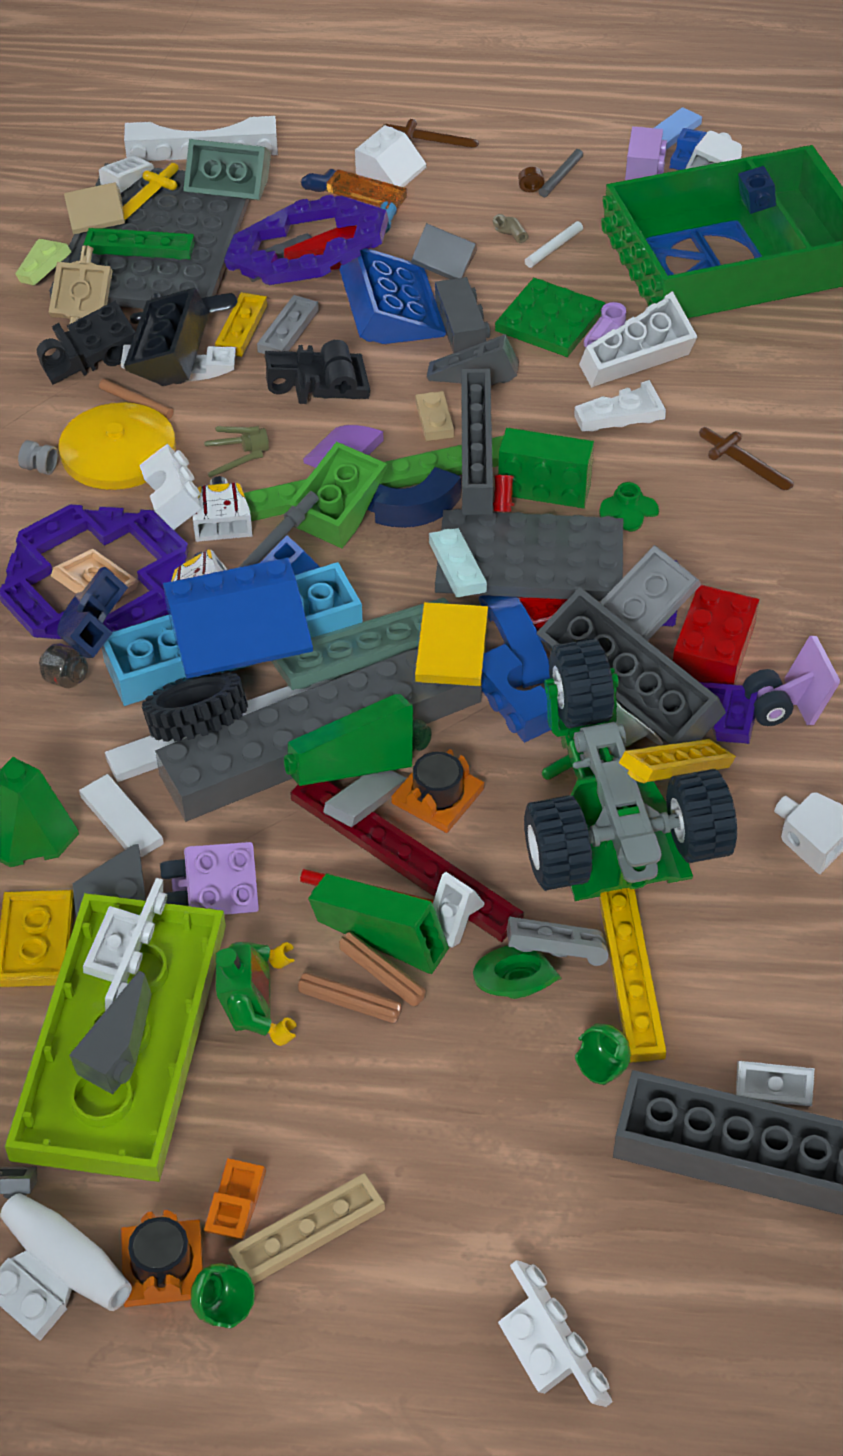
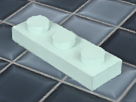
M459 528L429 533V544L456 598L485 593L487 582Z

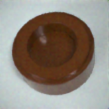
M537 167L523 169L518 175L519 187L525 192L538 191L544 185L542 170Z

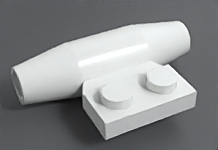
M18 1193L7 1200L1 1209L0 1217L26 1251L12 1258L8 1257L0 1267V1306L39 1341L46 1335L67 1310L66 1306L72 1290L109 1311L117 1310L126 1302L131 1293L132 1286L100 1247L59 1213L33 1199Z

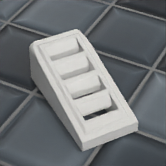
M133 155L100 168V183L104 185L116 182L122 193L142 178L144 171H151L154 169L152 163Z

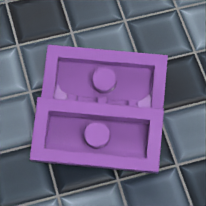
M359 425L336 427L303 458L305 464L316 468L336 441L369 455L384 441L383 431Z

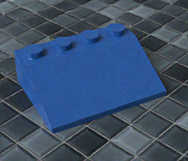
M368 248L360 250L361 256L341 265L339 269L360 338L368 342L374 341L381 344H390L445 336L446 330L424 268L412 264L411 261Z
M289 557L163 583L167 612L186 679L313 652V645L297 581Z

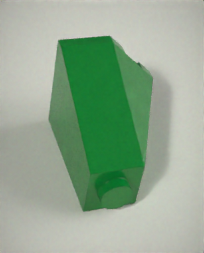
M12 757L0 769V862L9 867L24 865V860L43 856L44 860L59 858L79 835V831L42 772Z

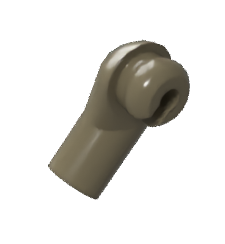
M498 214L493 218V225L499 233L512 235L518 243H524L528 239L527 232L516 218L505 217L503 214Z

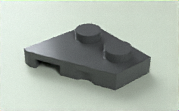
M139 844L130 846L72 883L76 917L84 893L146 901Z

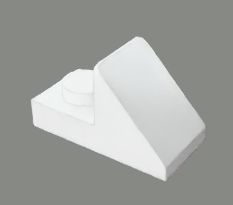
M445 872L441 876L433 906L449 947L453 948L461 942L469 915L482 908L484 902L473 889Z

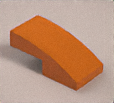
M227 1158L219 1190L214 1192L204 1228L205 1232L243 1240L266 1173L264 1166Z

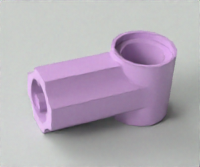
M617 302L605 304L602 307L600 319L585 337L584 346L590 345L611 330H616L623 326L626 321V307Z

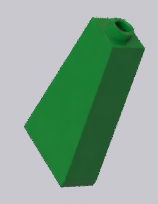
M394 694L287 742L288 755L284 756L286 773L299 786L412 767L413 705L401 694Z
M327 873L312 890L308 898L318 922L343 934L353 932L369 946L425 973L433 974L449 950L432 901Z

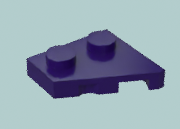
M699 682L719 698L726 711L723 717L712 727L716 741L750 744L755 720L754 703L758 699V692L752 693L750 699H747L743 685Z

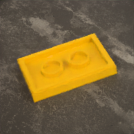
M424 602L415 682L481 686L488 606Z
M73 890L4 892L0 920V987L56 985L72 934L75 904Z

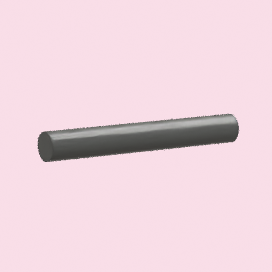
M576 149L539 189L540 196L547 197L583 157V152L580 149Z

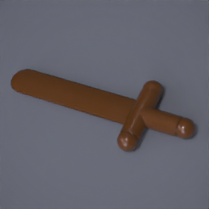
M415 119L408 120L406 127L384 124L405 133L410 141L411 138L470 148L479 145V142L472 138L416 129L417 122Z
M707 427L700 429V437L715 446L708 453L711 460H717L723 454H726L782 490L793 488L794 483L792 480L736 445L742 439L740 432L734 431L726 438H723Z

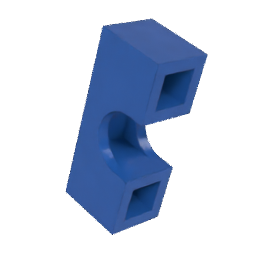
M503 644L484 653L482 692L488 698L491 708L495 712L499 711L503 716L509 730L512 733H517L525 743L551 730L547 718V696L541 685L526 691L515 689L522 685L523 664L510 648Z

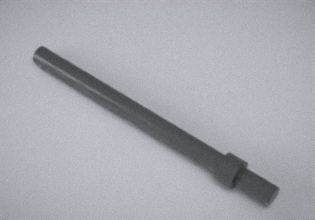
M310 491L296 507L291 506L284 514L282 522L239 567L260 563L293 527L297 528L305 520V514L319 500V497Z

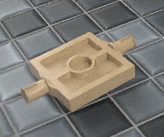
M82 246L80 261L72 263L57 262L49 307L51 317L67 318L70 320L69 324L79 318H83L107 305L113 271L110 266L96 265L91 262L92 247L87 246L86 248V246Z

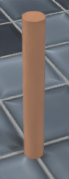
M105 378L100 381L99 388L130 403L141 404L155 409L168 420L173 416V409Z

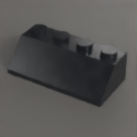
M196 287L146 301L123 366L126 371L161 386L178 385L189 380L209 317V312Z

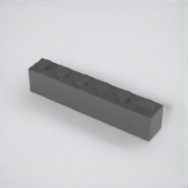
M461 369L462 515H492L493 469L490 369Z

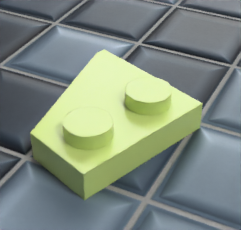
M38 239L15 275L21 283L36 285L57 266V262L64 260L71 253V250L66 243Z

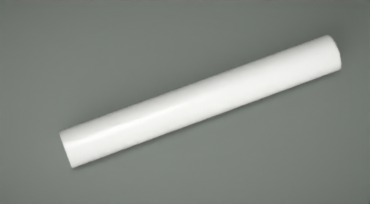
M579 221L573 223L525 259V264L532 268L582 231L583 225Z

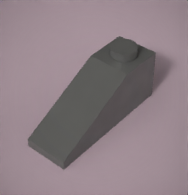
M506 334L429 362L427 378L429 381L461 383V369H490L491 385L499 382L507 383L517 376L519 360Z
M141 971L137 972L69 1055L78 1076L112 1095L121 1084L126 1083L130 1079L137 1063L152 995L146 976Z

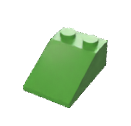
M336 441L288 502L289 509L291 506L296 507L310 491L319 497V500L305 514V520L297 529L343 549L358 529L384 476L387 463Z

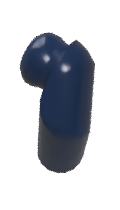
M329 169L324 175L309 173L301 179V185L305 190L323 192L339 178V175L334 169Z

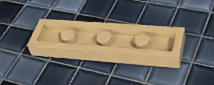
M363 1173L229 1248V1257L235 1267L244 1269L250 1275L253 1284H256L385 1210V1203L366 1174Z

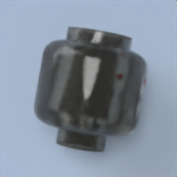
M60 643L48 647L39 660L42 678L50 684L67 689L81 683L88 672L86 658L82 657L72 647Z

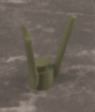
M217 426L215 428L217 432L239 433L242 435L236 438L205 441L204 445L206 447L242 443L244 452L249 451L250 454L210 471L208 476L211 478L250 460L263 458L262 452L269 450L268 436L265 428L259 429V426Z

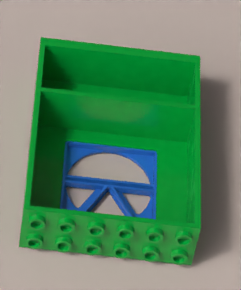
M813 145L606 184V195L602 199L604 218L601 219L602 231L608 235L612 248L618 252L621 264L625 265L628 269L631 281H635L639 294L642 298H645L648 307L653 303L657 304L662 301L666 295L673 291L688 319L843 287V186ZM764 166L775 184L776 206L750 214L740 196L738 173ZM703 236H720L738 241L752 252L754 259L721 265ZM691 238L699 252L672 249V247L683 240ZM672 256L701 261L684 273L673 274L666 264V257Z

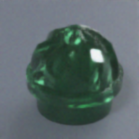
M420 719L413 720L412 751L424 750L431 740V728L426 726V723Z

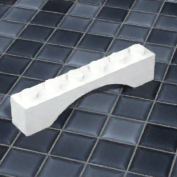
M275 116L249 117L242 122L228 127L206 131L174 130L152 122L125 123L124 142L127 158L134 155L145 161L187 159L189 139L266 147L271 152V155H278Z

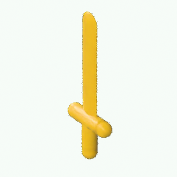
M176 163L168 165L160 174L148 170L143 172V179L149 183L123 206L124 220L132 215L161 187L172 191L177 188V182L170 179L179 170Z

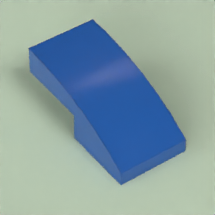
M683 128L677 139V146L670 159L669 168L676 170L685 169L695 147L707 132Z

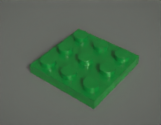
M533 277L497 319L495 331L568 358L601 317L602 307L606 303Z

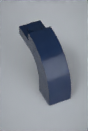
M434 467L427 478L414 487L395 489L379 484L367 511L375 513V523L384 526L407 528L429 524L442 518L443 510H452L461 499V476Z
M106 567L100 568L82 592L76 593L67 606L58 624V635L82 657L94 658L112 634L103 625V622L128 587Z

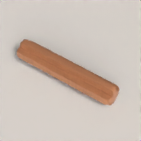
M347 932L340 939L339 948L341 951L411 1006L416 1007L424 1000L426 991L421 985L353 932Z
M308 972L302 974L298 983V991L300 993L391 1023H396L401 1014L400 1002Z

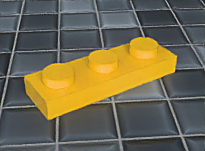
M241 292L236 306L233 307L215 342V347H236L235 356L242 357L267 307V297Z

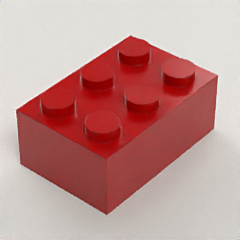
M700 585L695 591L674 648L672 661L698 682L735 685L755 627L760 599Z

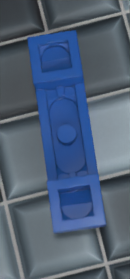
M479 596L481 606H488L489 621L495 622L505 644L523 664V688L544 683L546 679H550L549 660L545 649L536 634L537 630L520 600L517 597Z

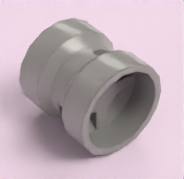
M26 440L19 451V466L27 470L35 468L39 473L50 475L57 465L58 450L54 446L44 445L42 447L37 442Z

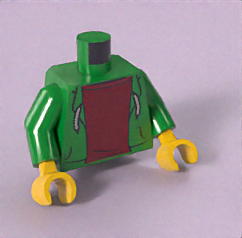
M236 942L216 953V993L235 1031L248 1030L263 1036L269 1033L272 1041L278 1046H283L296 1037L295 1034L290 1032L297 1026L291 1018H284L277 1024L271 1023L270 973L267 963L269 960L274 968L281 969L294 962V959H289L284 954L294 949L292 944L285 942L274 949H270L268 945Z

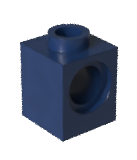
M764 166L738 173L740 196L750 214L776 206L775 184Z

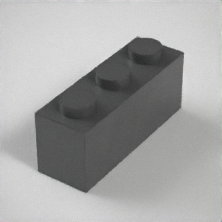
M468 278L436 281L435 301L453 353L486 342V338H490L488 321H483L482 305H477L475 287L471 288Z

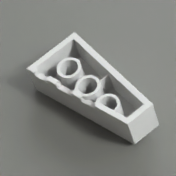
M672 291L657 304L653 303L637 317L633 316L625 321L623 326L616 330H611L586 346L579 365L590 386L594 387L689 355L697 335Z

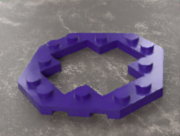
M325 195L318 200L312 201L301 199L234 234L224 261L227 269L232 271L240 269L242 275L252 279L260 277L262 282L267 285L323 277L331 272L330 266L338 262L344 265L361 256V249L375 248L382 244L389 220L387 211L345 196L334 197L333 195ZM335 218L337 228L357 225L353 238L345 239L338 237L332 239L330 242H327L323 255L306 254L298 259L288 260L287 258L277 259L275 251L266 252L265 250H258L262 240L286 237L290 225Z
M70 504L18 532L16 538L17 546L15 552L11 554L6 569V580L4 584H1L0 601L33 637L62 639L57 633V628L64 611L58 614L31 586L52 574V565L41 554L87 529L104 546L130 532L157 559L137 571L138 580L149 592L109 613L103 625L111 632H115L168 615L163 583L171 582L175 569L186 563L189 552L187 542L153 510L141 509L140 513H125L124 508L99 507L98 511L83 510L82 505Z

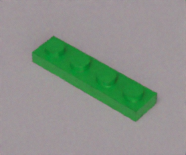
M89 228L83 245L86 248L87 246L92 247V253L98 255L111 254L181 260L191 258L195 240L194 234Z

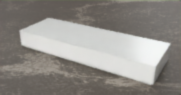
M108 774L79 790L84 802L125 850L132 845L139 844L140 856L143 857L164 844L163 837Z

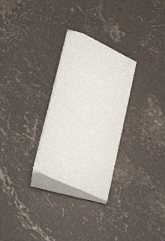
M737 1061L736 1095L764 1102L812 1106L815 1068Z

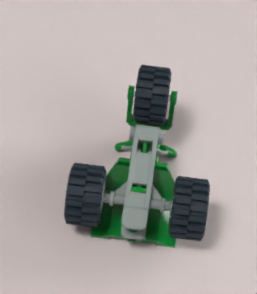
M595 638L554 645L549 659L550 679L544 681L547 696V718L552 733L556 737L561 736L563 749L567 748L569 754L545 767L541 775L544 779L550 780L572 767L577 781L571 795L530 802L526 806L524 831L527 851L534 876L543 890L547 891L570 886L574 901L600 897L603 892L624 888L639 889L647 884L661 881L674 883L693 879L689 863L732 855L737 841V818L729 787L720 772L716 769H709L672 776L668 783L666 800L654 781L641 783L631 778L627 774L628 769L619 764L621 757L626 751L624 744H626V733L622 724H616V687H618V675L615 673L614 668H610L602 646Z

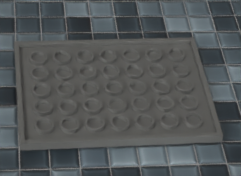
M154 168L151 172L160 174L164 169ZM178 170L170 178L177 182L175 190L172 191L161 187L125 220V224L101 229L194 234L195 244L191 258L178 260L174 258H150L111 254L98 255L92 253V263L110 266L113 271L107 305L116 300L119 307L144 309L146 301L151 300V296L154 293L165 296L196 287L201 298L215 296L226 268L224 257L233 235L238 233L250 199L184 192L185 171ZM100 176L95 186L101 185ZM142 177L121 193L122 205L124 206L149 182L145 181ZM87 232L73 235L69 244L71 253L62 262L72 263L80 261L82 246H84ZM52 283V286H51V288H50V290H49V292H50V298H51V295H52L53 283Z

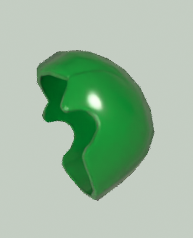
M596 1023L578 1037V1040L582 1041V1045L575 1054V1060L582 1074L593 1083L605 1085L621 1076L628 1068L631 1056L629 1042L624 1034L613 1025Z
M210 1264L197 1274L193 1282L190 1306L199 1320H203V1322L212 1326L233 1328L248 1317L254 1304L255 1286L250 1275L244 1269L230 1264Z

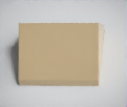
M116 182L64 193L73 234L87 232L89 228H106L125 224L121 192Z

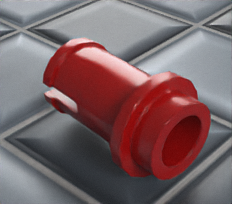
M494 475L493 511L511 512V508L515 504L512 503L514 476Z

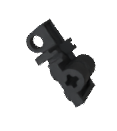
M115 300L67 325L69 330L67 332H64L59 323L53 325L52 329L58 340L53 338L43 340L37 347V355L43 370L52 385L79 371L84 376L87 375L85 369L89 367L92 371H95L94 363L103 360L108 366L120 365L123 346L131 345L135 330ZM56 348L52 355L45 356L48 350Z
M342 340L328 341L323 345L321 352H314L312 345H308L307 350H303V345H298L297 352L265 351L266 381L269 391L273 394H285L295 386L299 404H307L309 392H312L313 398L369 399L371 390L362 354L350 353L348 345ZM279 378L286 379V381L281 384L273 383L276 379Z

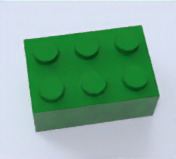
M506 427L499 449L498 475L514 476L512 483V497L585 509L591 486L594 441Z

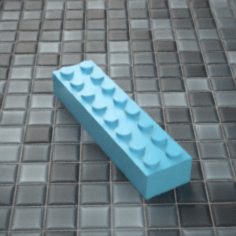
M338 562L295 575L311 638L363 622L362 603ZM169 615L112 632L111 636L101 647L104 663L124 706L145 700L147 696L153 695L155 690H164L163 686L166 684L174 685L176 684L175 681L181 678L183 681L188 680L184 673ZM248 666L239 667V668L230 669V670H225V671H230V672H232V671H235V670H238V669H242V668H245V667H248Z

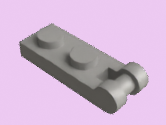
M509 917L507 925L509 947H515L523 952H531L533 950L548 952L557 957H567L569 955L587 958L588 962L594 966H600L607 962L608 951L605 937L599 930Z

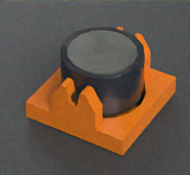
M451 749L446 752H431L424 754L416 761L413 766V772L391 796V803L448 833L484 790V781L469 774V765L464 756L460 755L457 759L454 757L453 750ZM446 807H450V808L445 809V810H436V808H446Z
M163 1210L162 1217H155L151 1211L141 1218L139 1226L122 1227V1274L132 1286L131 1293L124 1303V1307L191 1300V1287L197 1274L203 1269L200 1219L178 1221L177 1215L169 1210ZM191 1268L186 1278L180 1282V1279H182L185 1276L188 1269ZM135 1275L140 1279L141 1282H143V1285L138 1281Z

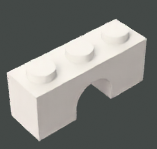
M166 444L144 461L140 468L144 480L155 490L150 495L155 512L174 530L202 509L198 499L200 492L192 482L195 478L187 468V465H189L187 458L180 450L175 452Z

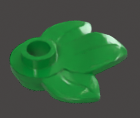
M632 482L620 484L612 497L602 501L599 509L600 517L623 518V530L629 532L641 528L644 516L655 517L659 515V507L656 501L643 496L640 487Z

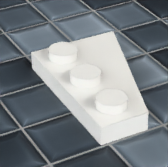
M650 380L642 382L641 388L631 391L630 388L619 390V396L613 398L603 396L575 406L574 416L581 431H597L602 428L624 427L629 424L652 423L656 420L665 419L666 409Z

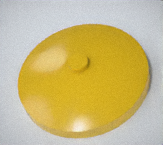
M109 403L88 409L72 419L61 433L59 453L64 469L78 482L98 489H127L147 483L140 468L144 461L166 444L174 451L176 450L175 434L168 419L155 409L136 403Z

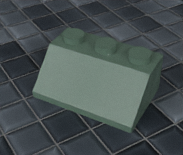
M189 139L183 191L187 193L260 200L269 177L271 152L262 146Z

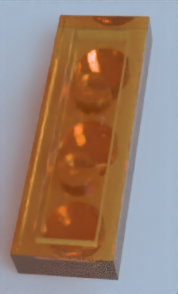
M339 169L326 183L327 192L381 207L383 202L388 201L386 209L391 202L398 209L407 198V188Z

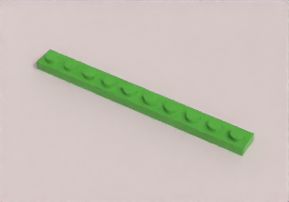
M503 436L492 438V467L498 466L499 449ZM462 445L386 461L387 469L380 484L395 489L420 484L427 478L434 467L461 475ZM307 479L244 493L250 510L251 521L285 514L289 510L288 502Z

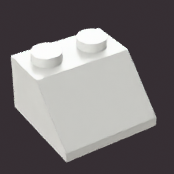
M386 125L355 149L356 176L396 193L426 168L425 161L407 135Z

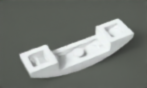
M131 345L123 346L122 368H124L123 366ZM208 346L207 355L196 356L190 378L187 381L210 379L234 370L236 347Z

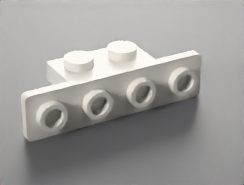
M155 879L140 915L109 906L83 965V973L112 982L105 998V1011L128 985L126 982L130 973L136 975L143 956L139 951L143 943H150L155 928V923H152L155 913L162 914L166 904L167 894L163 893V879Z
M518 1260L514 1261L510 1267L529 1298L498 1323L538 1392L545 1394L573 1372L592 1404L607 1407L613 1402L607 1392L609 1383L598 1368L592 1367L586 1357L588 1353L586 1344L577 1333L571 1332L565 1322V1319L568 1317L565 1309L555 1298L550 1297L544 1287L547 1285L544 1274L534 1264L529 1265Z

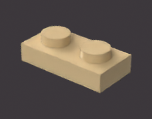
M429 392L415 395L416 407L425 441L454 438V427L444 392Z

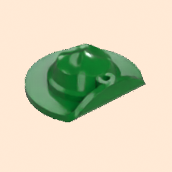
M509 945L493 950L483 956L476 963L473 970L474 981L478 988L486 993L511 999L532 995L562 979L540 951L523 952L515 947H509Z

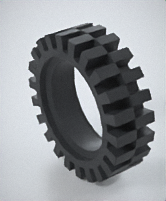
M230 671L202 675L185 681L181 678L176 680L174 685H164V690H155L153 695L147 696L145 698L146 701L142 703V710L151 737H155V740L158 741L163 739V742H169L174 739V742L181 741L184 737H187V740L195 739L196 734L201 733V736L209 735L208 731L212 729L217 732L222 729L221 725L229 726L234 723L233 719L239 720L248 708L241 679L236 673L231 674Z

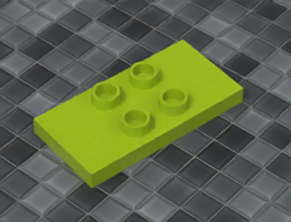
M84 893L6 1140L5 1149L9 1161L160 1182L216 967V953L220 950L226 928L223 910L166 903L161 915L155 913L152 923H155V928L149 944L143 943L139 951L143 956L138 971L145 974L152 995L137 1063L130 1079L126 1083L121 1084L112 1095L78 1076L69 1056L104 1014L106 994L112 983L111 981L83 973V965L109 906L140 915L146 901ZM130 973L126 983H129L135 974Z

